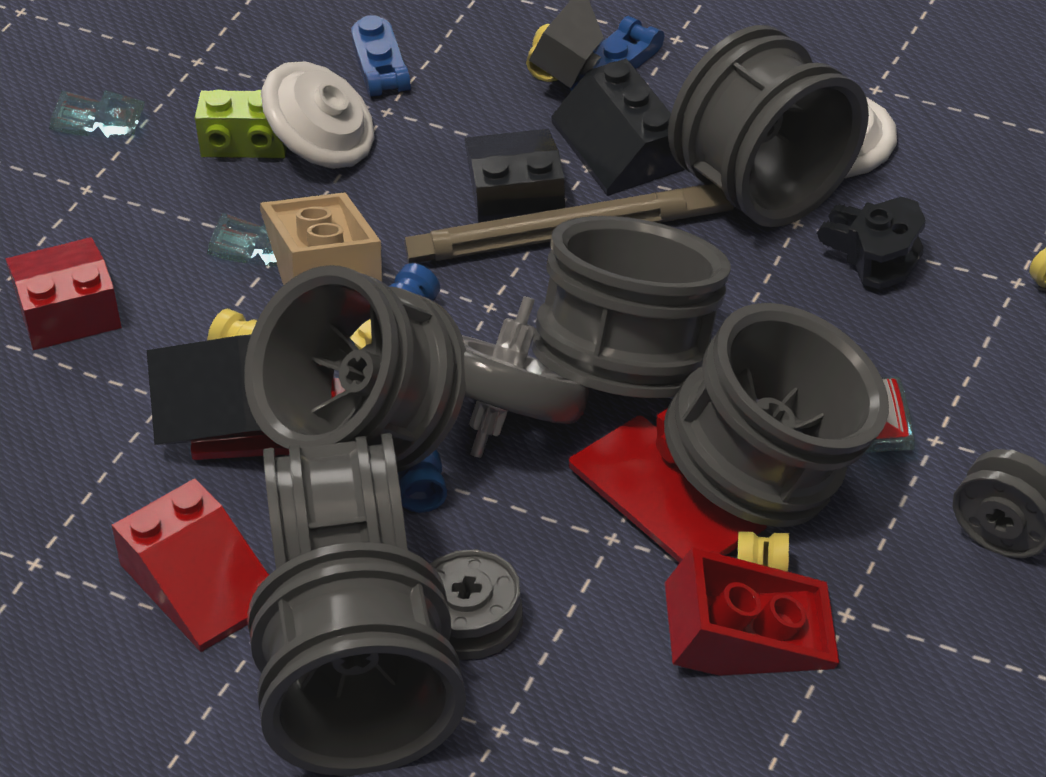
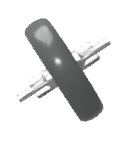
M523 297L516 320L509 318L504 320L496 345L462 335L466 348L464 354L465 396L477 400L469 422L473 429L478 430L470 453L472 456L481 458L489 435H500L508 411L547 422L573 424L580 419L586 409L589 399L588 387L556 374L538 359L528 356V350L535 333V328L527 324L535 299L530 297Z

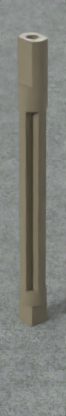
M714 183L433 230L427 234L405 237L404 245L408 263L435 260L436 262L551 242L552 232L559 224L580 217L617 216L663 223L733 211L734 206L727 200L721 188Z

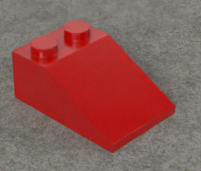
M92 237L5 258L33 350L122 328L114 287L105 261Z
M195 478L112 524L120 565L200 652L248 625L247 617L250 601L257 588L269 574L223 506Z
M694 547L690 549L665 581L673 665L722 676L835 669L839 664L826 581Z

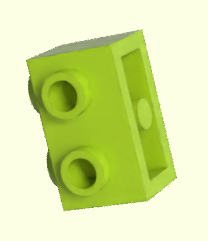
M218 89L200 92L195 123L201 157L285 158L287 146L273 133L263 113L261 90L226 91Z

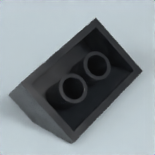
M627 58L588 70L551 116L552 124L607 196L685 170L676 162L669 147L668 127L671 116L670 111Z

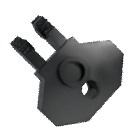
M900 196L879 204L867 202L862 210L851 206L846 207L845 204L835 205L828 215L829 220L827 222L824 221L816 233L820 240L819 242H822L823 245L847 253V263L856 266L863 285L881 290L907 280L923 255L924 247L919 234L924 230L926 220L918 201ZM898 257L905 259L901 263H895L891 260Z

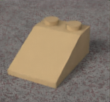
M346 192L260 203V211L283 285L302 272L328 265L350 268L382 282L381 241Z

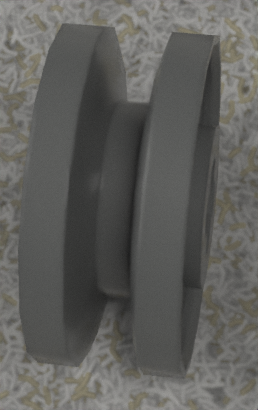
M994 449L981 454L967 472V476L957 487L953 495L952 508L960 526L970 538L984 548L1005 557L1027 558L1040 554L1046 547V466L1034 457L1015 450Z
M474 549L454 551L438 557L430 563L438 572L445 587L451 616L449 643L455 649L459 660L485 658L502 651L516 639L523 625L522 599L520 598V580L509 562L497 554Z

